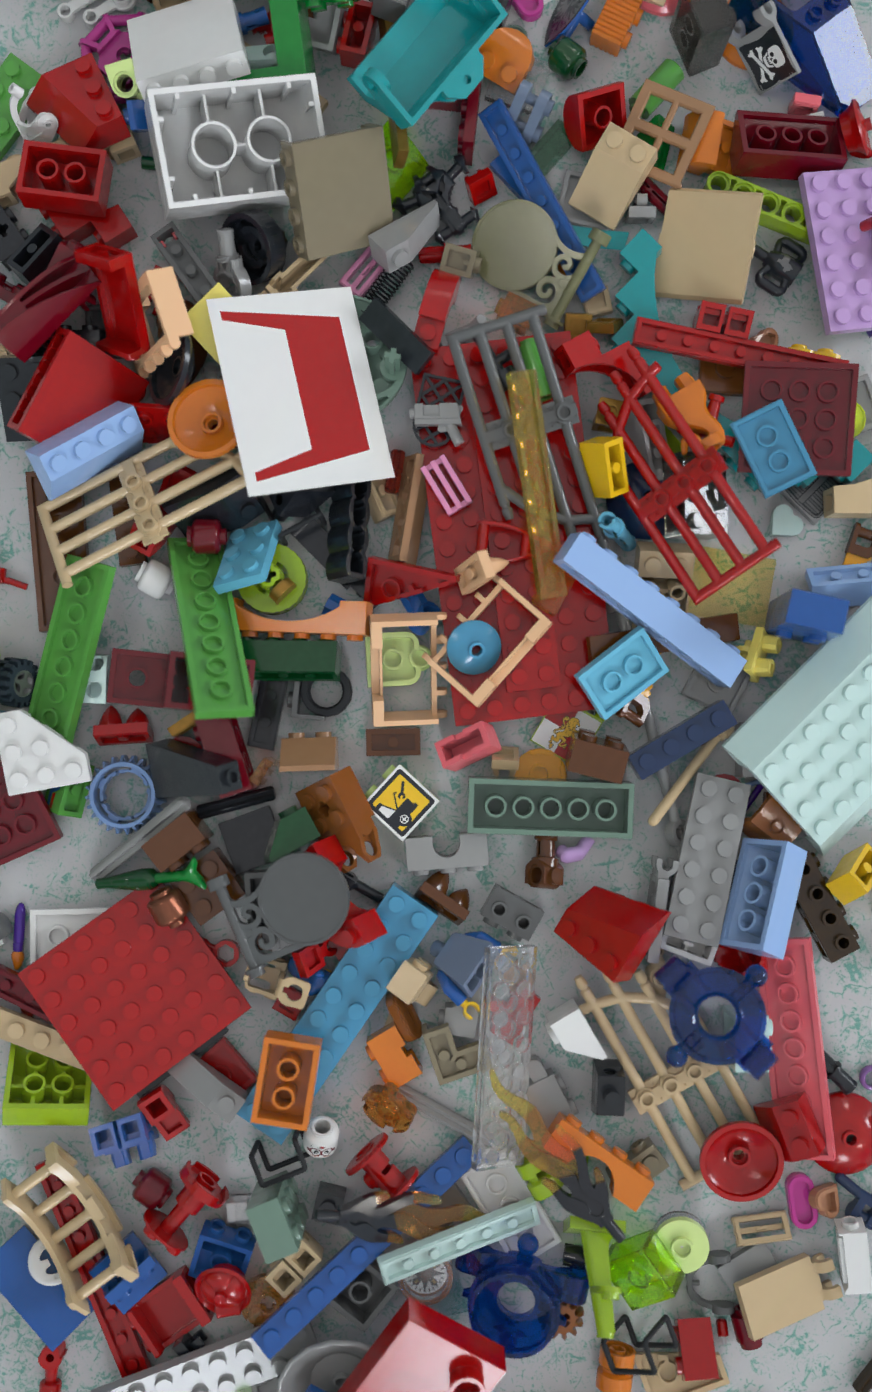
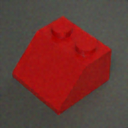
M805 1091L753 1105L759 1124L768 1129L778 1140L783 1151L784 1161L797 1162L818 1157L826 1147Z

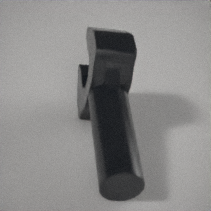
M349 871L345 874L342 872L347 881L349 891L354 889L377 903L381 902L384 896L383 893L358 880L353 872Z

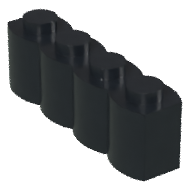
M371 481L335 485L333 487L336 492L331 496L332 503L328 516L331 529L327 537L329 556L326 561V576L328 581L346 584L364 580L367 573L368 564L365 552L368 548L369 534L366 526L370 519L368 499L371 494Z

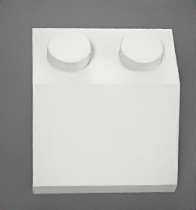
M574 998L545 1014L548 1020L545 1026L555 1045L560 1043L566 1051L600 1060L607 1058L606 1053Z

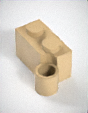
M422 957L404 960L386 987L387 990L409 1005L416 1001L425 1007L439 988L430 981L434 975L430 971L432 965Z

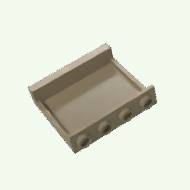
M367 123L362 124L359 129L295 142L280 141L281 150L279 158L281 165L284 167L286 180H284V190L289 197L290 204L288 217L294 230L292 244L298 257L311 261L369 247L368 235L393 222L382 125Z

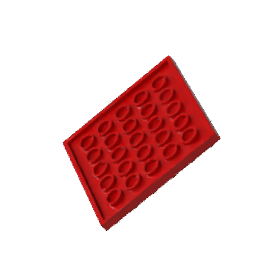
M159 883L152 890L132 891L17 974L113 1111L252 1008L187 915L184 916L185 922L173 929H170L169 926L160 927L156 924L147 905L151 900L149 896L156 890L164 887V883Z

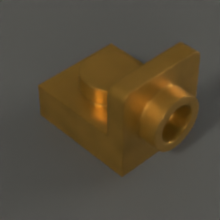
M600 397L599 403L605 401L611 408V412L617 417L623 401ZM597 408L591 430L613 434V431L604 419L605 417L601 415Z

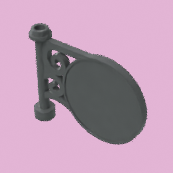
M311 852L291 853L278 859L267 869L258 888L250 896L243 899H231L226 888L231 883L226 873L205 882L210 893L216 891L249 968L244 973L245 976L249 975L250 980L266 973L264 969L266 967L265 963L305 946L322 943L332 937L344 924L350 907L349 887L340 869L329 859ZM258 898V904L255 903V902H252V901H254L255 899ZM242 907L241 916L244 919H250L253 916V913L248 912L249 909H253L256 912L255 921L251 923L242 922L235 908ZM261 933L269 936V943L266 942L264 937L258 941L259 946L265 950L271 949L276 945L277 937L291 945L271 953H264L257 946V937Z

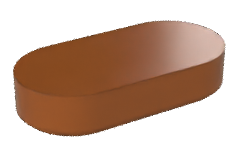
M390 991L387 992L385 997L386 1006L402 1038L407 1042L419 1039L422 1036V1023L412 1003L408 1005Z

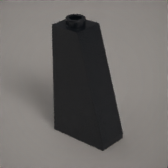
M171 738L145 744L156 798L223 795L243 788L238 760Z

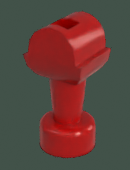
M65 1341L53 1352L45 1345L38 1356V1363L45 1369V1378L40 1381L39 1392H61L62 1381L60 1378H57L59 1365L68 1350L66 1349Z

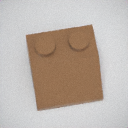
M315 732V738H305V733H288V738L281 739L279 772L339 769L338 737H332L331 732Z

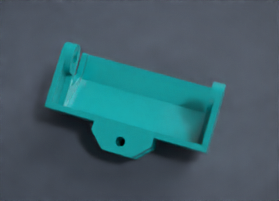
M414 0L349 75L347 80L367 103L393 119L400 129L412 127L433 102L452 103L457 99H466L484 78L483 55L478 49L508 13L498 0Z

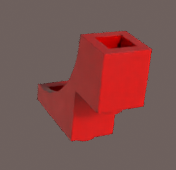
M119 204L108 208L105 218L39 209L45 220L51 218L55 224L51 229L59 234L62 240L74 239L82 242L91 235H94L98 243L119 249L138 237Z
M589 330L561 344L553 352L566 377L579 372H596L610 377V373L617 370L624 378L623 381H626L631 389L641 376L634 365V361H631L626 350L632 346L629 341L602 354L597 339L591 335ZM648 385L638 396V400L652 392Z

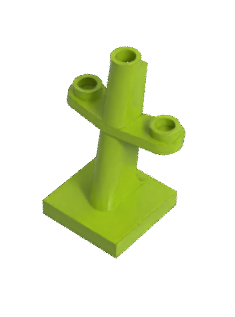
M569 1216L563 1221V1233L581 1235L597 1338L614 1339L613 1300H619V1294H622L621 1287L611 1286L609 1243L613 1237L605 1227L601 1228L597 1224L577 1216ZM614 1220L625 1234L626 1221Z

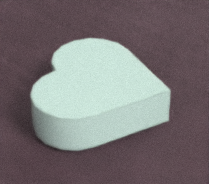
M779 505L771 512L770 536L794 537L803 530V521L800 517L793 514V510L788 505Z

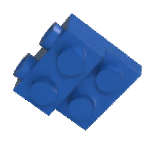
M206 1219L187 1276L197 1278L203 1271L221 1263L232 1264L238 1267L245 1275L256 1243L255 1235L246 1227L235 1229L226 1226V1223L221 1219Z

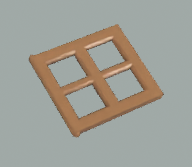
M646 78L623 129L631 134L636 130L655 138L653 147L657 148V153L662 142L684 150L673 174L653 166L647 177L676 189L682 188L681 182L716 106ZM651 95L672 103L662 127L640 119ZM679 106L700 114L690 139L668 130Z

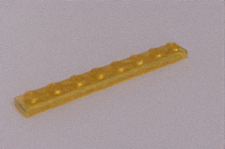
M537 370L513 371L506 373L537 598L538 600L567 596L564 570L553 562V559L561 549Z

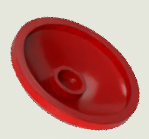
M842 1091L829 1093L836 1159L834 1161H814L832 1173H843L845 1175L858 1173L872 1165V1103L865 1097L853 1092L845 1095ZM853 1134V1140L846 1142L847 1136Z
M734 1121L716 1128L706 1138L700 1151L699 1165L704 1181L714 1193L730 1201L748 1202L765 1196L778 1184L784 1169V1155L778 1140L768 1129L750 1121ZM736 1150H742L739 1155L734 1154Z

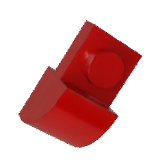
M163 1084L137 1101L140 1111L151 1126H156L166 1141H169L190 1127V1121L176 1103L174 1094Z

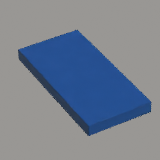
M23 1225L0 1247V1292L53 1352L94 1309L88 1299L90 1314L85 1316L76 1310H72L66 1304L63 1284L45 1286L33 1279L28 1269V1256L37 1239ZM44 1250L40 1255V1260L48 1259L50 1262L46 1273L54 1274L58 1272L51 1256Z

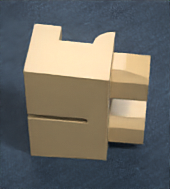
M304 1229L299 1252L272 1262L270 1264L271 1270L266 1274L265 1280L285 1299L300 1284L303 1277L305 1278L322 1261L324 1248Z

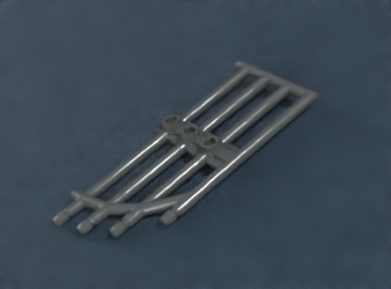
M543 303L445 335L505 520L514 518L512 507H510V502H512L532 516L536 531H538V537L550 543V536L548 531H546L545 520L563 525L567 538L571 533H577L575 525L591 524L594 535L597 538V544L603 549H609L608 540L603 529L599 526L600 523H598L599 516L607 510L598 511L572 426L580 422L576 403H574L572 395L563 397L539 317L547 315L545 304ZM529 321L553 399L552 402L537 406L513 325ZM501 329L527 410L511 415L486 335ZM476 338L501 419L486 424L460 346L461 342ZM562 428L588 514L571 515L546 433ZM536 437L559 512L540 507L520 442ZM510 446L526 498L504 484L494 453L495 450Z

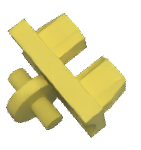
M756 627L752 641L746 640L744 646L736 647L741 651L740 655L747 660L743 670L750 675V682L758 683L760 677H773L775 662L773 659H766L767 653L779 654L782 641L775 635L767 634L764 627Z

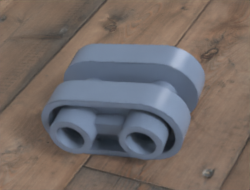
M523 79L509 112L522 133L524 140L530 147L533 142L538 143L544 130L540 125L544 116H550L555 101L552 100L553 94L542 89L539 96L531 93L534 84ZM526 104L533 106V110L526 123L520 120Z

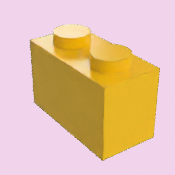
M597 436L580 442V452L594 498L611 499L629 492L623 437Z
M868 842L845 854L825 884L832 895L843 905L869 893L872 887V847Z

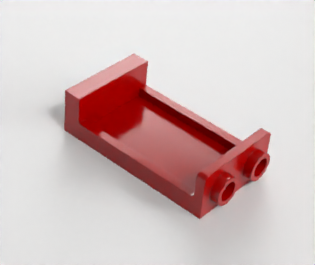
M97 242L74 250L76 262L92 266V271L102 281L96 289L107 337L96 342V347L110 355L125 358L127 361L140 359L141 355L147 353L151 347L132 252Z

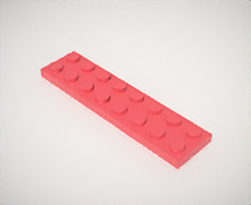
M788 937L784 959L767 957L768 972L758 976L762 1011L773 1022V1035L769 1036V1047H772L773 1063L769 1064L772 1100L805 1091L826 1143V1147L820 1156L805 1160L834 1161L836 1159L812 941L811 937Z

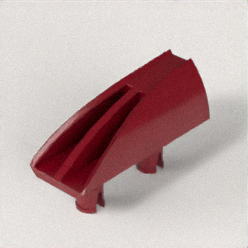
M74 254L55 263L33 279L0 310V344L25 363L41 345L46 349L48 348L47 340H52L54 332L78 306L84 311H91L85 302L96 305V298L91 293L102 281L88 265L76 262Z

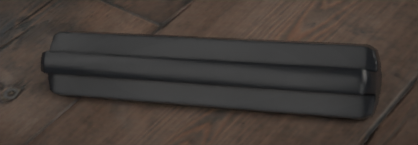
M273 786L264 787L198 805L196 807L197 815L200 819L217 816L275 800L276 794Z

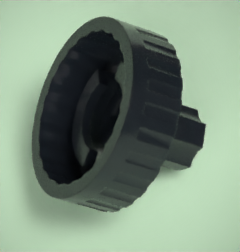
M252 208L234 213L224 221L222 228L230 227L234 230L236 252L242 255L243 266L250 277L251 285L270 281L279 271H283L286 262L288 240L286 239L285 231L276 224L275 220L268 213L261 209Z

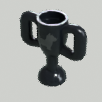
M789 237L778 239L773 251L770 252L756 244L754 257L763 262V267L757 271L755 283L759 288L772 296L779 297L785 294L807 259V251L804 246ZM782 247L798 256V258L795 259L792 256L783 253ZM769 274L773 279L780 282V286H777L764 276Z

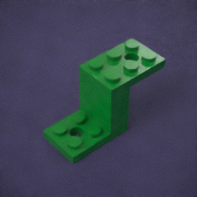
M269 0L278 66L252 69L251 74L229 81L315 73L316 75L308 9L316 13L327 11V6L337 5L338 9L354 7L353 2L360 0Z

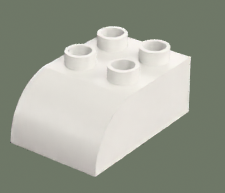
M315 73L147 89L144 110L165 221L232 214L252 208L266 210L290 206L289 197L284 190L285 170L279 158L281 150L280 141L295 142L325 136Z

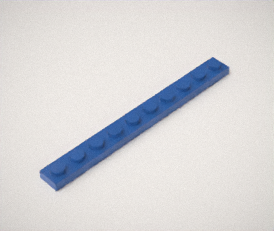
M463 1135L428 1166L406 1191H412L414 1204L405 1206L393 1213L398 1230L389 1227L379 1228L387 1231V1242L371 1243L357 1236L353 1237L251 1334L253 1341L269 1360L481 1158L480 1154Z

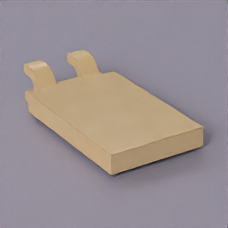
M803 1252L733 1283L749 1338L753 1341L759 1340L824 1310V1300H836L843 1297L840 1285H832V1281L829 1279L821 1282L819 1273L823 1274L835 1270L833 1259L830 1257L825 1259L824 1254L821 1252L810 1258L809 1255Z

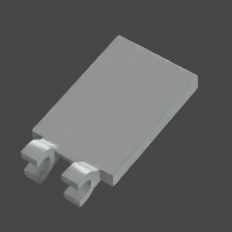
M652 855L651 865L653 869L650 875L647 904L666 910L670 882L668 879L677 872L679 861L668 857L666 866L662 867L663 859ZM663 927L644 956V959L649 963L659 964Z

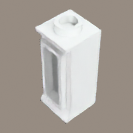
M854 1216L835 1218L840 1279L845 1295L871 1294V1265L867 1231L862 1217Z

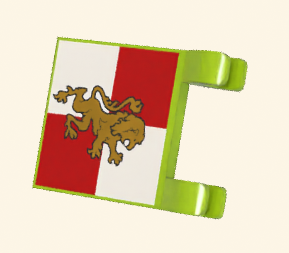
M587 711L543 716L530 741L544 749L553 751L554 755L565 760L572 731L579 732L580 728L594 731L596 735L604 720L600 718L597 711L594 715Z

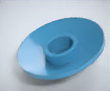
M480 620L465 621L451 632L446 646L447 656L451 664L460 672L469 675L481 674L488 671L497 662L501 653V640L497 631L488 623ZM475 645H480V652L473 654L472 648Z

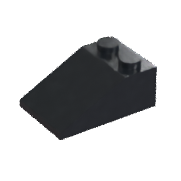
M233 467L163 503L161 506L167 514H170L241 476ZM245 487L175 524L186 538L187 526L192 525L195 519H218L222 529H227V532L244 527L264 513L265 510L255 496L248 497L247 488Z

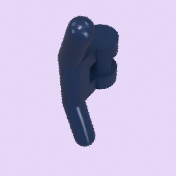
M835 1174L836 1182L855 1197L846 1206L845 1216L862 1217L865 1227L872 1230V1194L862 1189L845 1174ZM865 1205L871 1207L870 1210L866 1212L863 1210V1208L865 1207Z

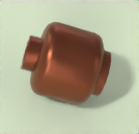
M167 885L149 896L151 900L148 902L147 908L158 926H169L170 929H173L185 922L184 916L188 913L189 906L178 888H170Z

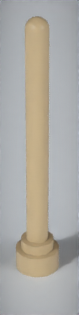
M734 727L729 728L702 745L648 818L650 826H656L718 742L723 741L725 738L728 739L735 730Z

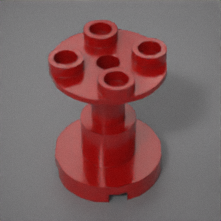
M189 1160L181 1168L179 1175L185 1186L176 1196L177 1205L168 1215L156 1209H147L143 1215L146 1224L143 1229L145 1235L153 1241L157 1239L165 1245L167 1251L173 1256H178L188 1248V1239L180 1228L189 1215L196 1216L205 1205L215 1209L221 1208L230 1196L226 1186L221 1189L217 1184L220 1180L218 1175L198 1161L191 1165V1160Z

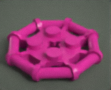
M138 11L137 14H103L101 21L85 38L79 40L78 45L81 47V57L88 53H98V67L102 75L108 78L104 66L121 61L120 56L122 54L126 56L132 54L129 33L121 32L120 29H115L114 27L127 26V20L145 15V13ZM109 29L110 32L108 33V35L100 43H97V41ZM129 79L126 82L125 87L127 89H131L133 87L132 79ZM110 85L109 89L116 103L126 104L127 99L116 95Z

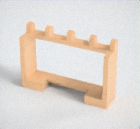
M172 266L147 270L137 281L151 349L147 353L142 354L140 359L134 360L133 364L136 373L144 379H147L149 373H153L156 370V365L159 366L164 362V357L171 356L173 350L180 347V337L194 334ZM150 294L152 295L164 335L156 343L145 311L151 306L148 298Z
M497 575L492 578L497 583V586L486 598L479 592L474 595L481 604L472 615L466 619L459 613L456 617L462 623L476 620L504 589L539 620L490 678L486 679L477 691L472 694L438 664L439 661L447 653L448 639L443 634H440L438 639L445 645L436 656L432 658L428 653H424L421 656L476 707H480L552 626V622Z
M447 613L369 614L373 727L439 724V718L447 717V710L437 709V696L446 695L447 687H437V671L431 666V710L384 712L382 627L430 625V656L433 658L437 654V644H444L438 639V620H446ZM439 661L438 664L447 669V662Z

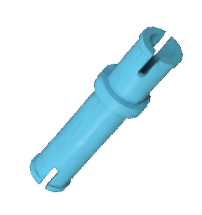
M609 511L603 512L599 516L598 523H600L599 526L603 529L604 534L609 539H613L622 550L628 552L636 547V538L625 528L624 522L619 517H615Z

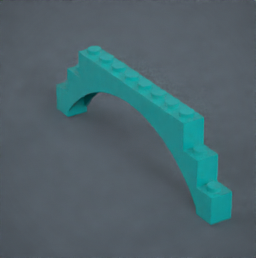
M644 229L619 252V260L621 261L619 265L627 274L631 275L634 273L635 276L615 295V302L617 303L615 308L625 318L628 315L631 318L611 338V344L613 345L611 350L627 341L631 344L638 316L659 321L655 298L656 259L661 255L662 246ZM635 347L648 366L654 361L659 363L662 370L656 377L661 385H665L671 395L679 391L674 385V380L682 374V371L676 364L672 354ZM719 412L718 422L723 427L725 435L735 437L729 426L733 421ZM736 438L732 448L722 446L717 450V452L720 451L727 458L725 464L735 473L737 472L739 450ZM855 439L853 442L851 476L833 478L839 483L843 481L846 484L852 482L872 463V454ZM742 473L746 477L743 480L744 483L752 491L755 492L758 489L761 492L753 474ZM812 476L794 486L798 488L801 485L803 488H806L818 476Z

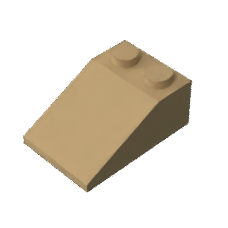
M610 121L595 146L568 204L614 231L658 159L657 148Z

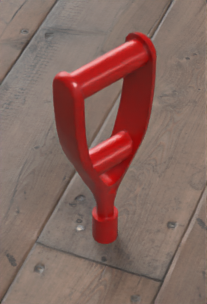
M478 520L476 522L478 524L476 552L487 550L489 525L505 527L522 533L520 556L505 559L509 562L525 560L543 553L559 552L563 546L562 543L560 545L548 543L527 530L514 525L487 520ZM532 540L538 544V549L531 552Z

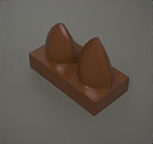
M438 871L421 884L414 896L459 926L470 913L468 911L470 902L468 890L460 889L447 896L449 873L442 874Z

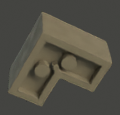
M427 1023L421 1025L422 1036L440 1086L492 1068L483 1039L456 1047L448 1023L428 1029Z

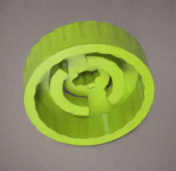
M277 544L268 573H274L276 577H272L271 582L266 580L262 583L238 589L241 597L248 605L268 615H279L294 609L304 598L308 587V573L303 561L287 546ZM286 576L297 587L277 605L269 597V593Z

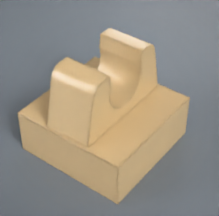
M501 746V751L491 755L493 774L498 777L500 769L509 770V777H514L516 770H519V747Z

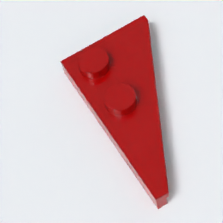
M370 556L367 563L363 601H367L373 604V606L392 602L400 598H406L460 581V574Z

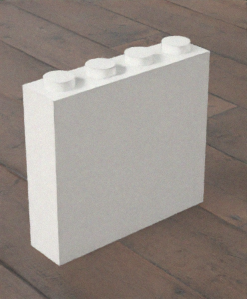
M191 0L127 20L135 80L144 102L147 89L226 82L251 74L239 15L234 0Z

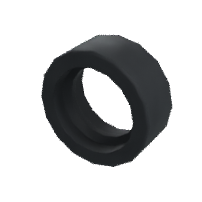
M340 672L339 682L343 690L342 697L337 704L331 707L319 706L312 699L311 687L314 681H302L300 689L302 702L309 711L316 715L324 717L338 715L351 702L353 693L351 681L344 672Z

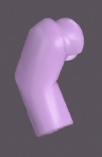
M581 837L576 846L567 847L563 844L558 846L555 855L557 858H560L561 862L566 864L581 861L595 841L590 837Z

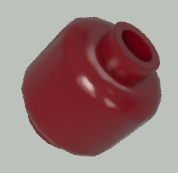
M195 519L192 525L187 526V546L192 547L193 552L196 554H218L221 551L222 545H227V529H222L218 519Z
M151 1167L147 1172L141 1170L131 1183L135 1186L132 1197L149 1210H153L156 1207L161 1209L174 1191L171 1188L172 1179L157 1167Z

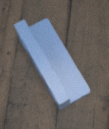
M872 562L806 569L805 579L812 593L850 601L849 607L861 606L872 596Z

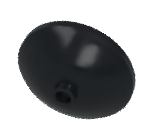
M190 335L180 337V347L173 350L171 356L164 357V362L159 366L156 365V370L153 373H149L150 394L156 404L168 406L173 403L174 399L183 392L194 376L195 353Z

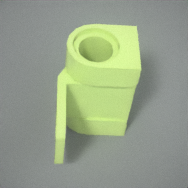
M132 58L104 66L111 88L116 95L127 100H144L136 84ZM132 79L133 87L127 92L126 82Z

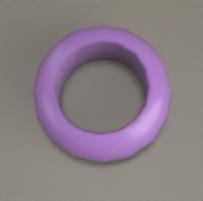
M872 1065L865 1066L859 1073V1081L867 1090H872V1084H867L865 1080L867 1073L872 1071Z

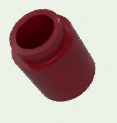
M736 1305L734 1313L730 1315L736 1341L743 1350H756L762 1346L763 1338L756 1341L749 1338L740 1305Z

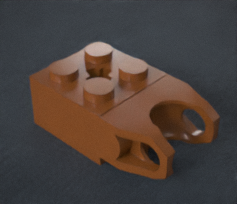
M351 766L339 770L295 793L300 806H305L321 835L317 838L318 841L334 834L336 835L350 860L349 866L345 864L342 866L341 871L344 874L357 867V855L367 863L381 857L378 831L371 818L375 814ZM364 842H369L372 845L373 855L367 853Z

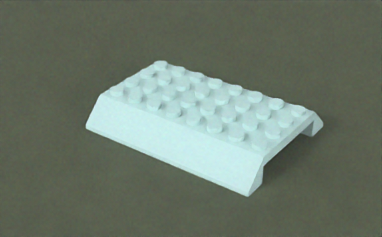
M872 596L846 621L843 635L823 643L721 745L739 765L747 768L792 817L807 834L805 836L807 841L821 856H824L872 808Z

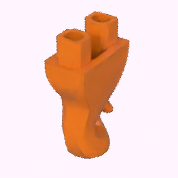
M688 372L682 373L674 380V385L679 391L672 395L664 385L663 388L694 434L701 433L707 436L701 439L695 434L704 449L706 450L712 445L716 450L721 448L725 443V432L721 424L707 410V393L700 379L695 381ZM652 393L653 401L657 407V416L667 427L678 430L654 393ZM682 437L681 454L684 456L688 452V444Z

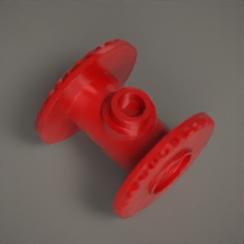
M384 1132L370 1140L353 1157L345 1171L348 1176H352L363 1169L365 1171L363 1176L365 1184L370 1189L380 1188L383 1191L377 1203L405 1193L414 1183L419 1173L416 1166H412L401 1173L394 1164H389L390 1159L381 1151L388 1140V1135Z

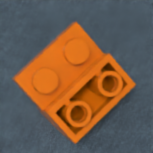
M714 111L687 172L699 176L704 172L711 174L715 171H723L732 175L730 148L734 122L724 119V112ZM691 112L685 116L682 136L690 139L700 114ZM679 149L677 165L684 152L682 149Z

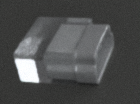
M252 1193L229 1196V1199L226 1201L228 1224H236V1226L251 1225L245 1210Z

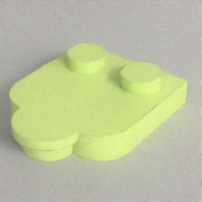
M411 632L382 633L383 687L409 686L416 683L420 678L421 671H425L430 667L427 661L421 657L424 653L430 655L429 648L419 645L418 638ZM364 637L367 688H371L370 637Z

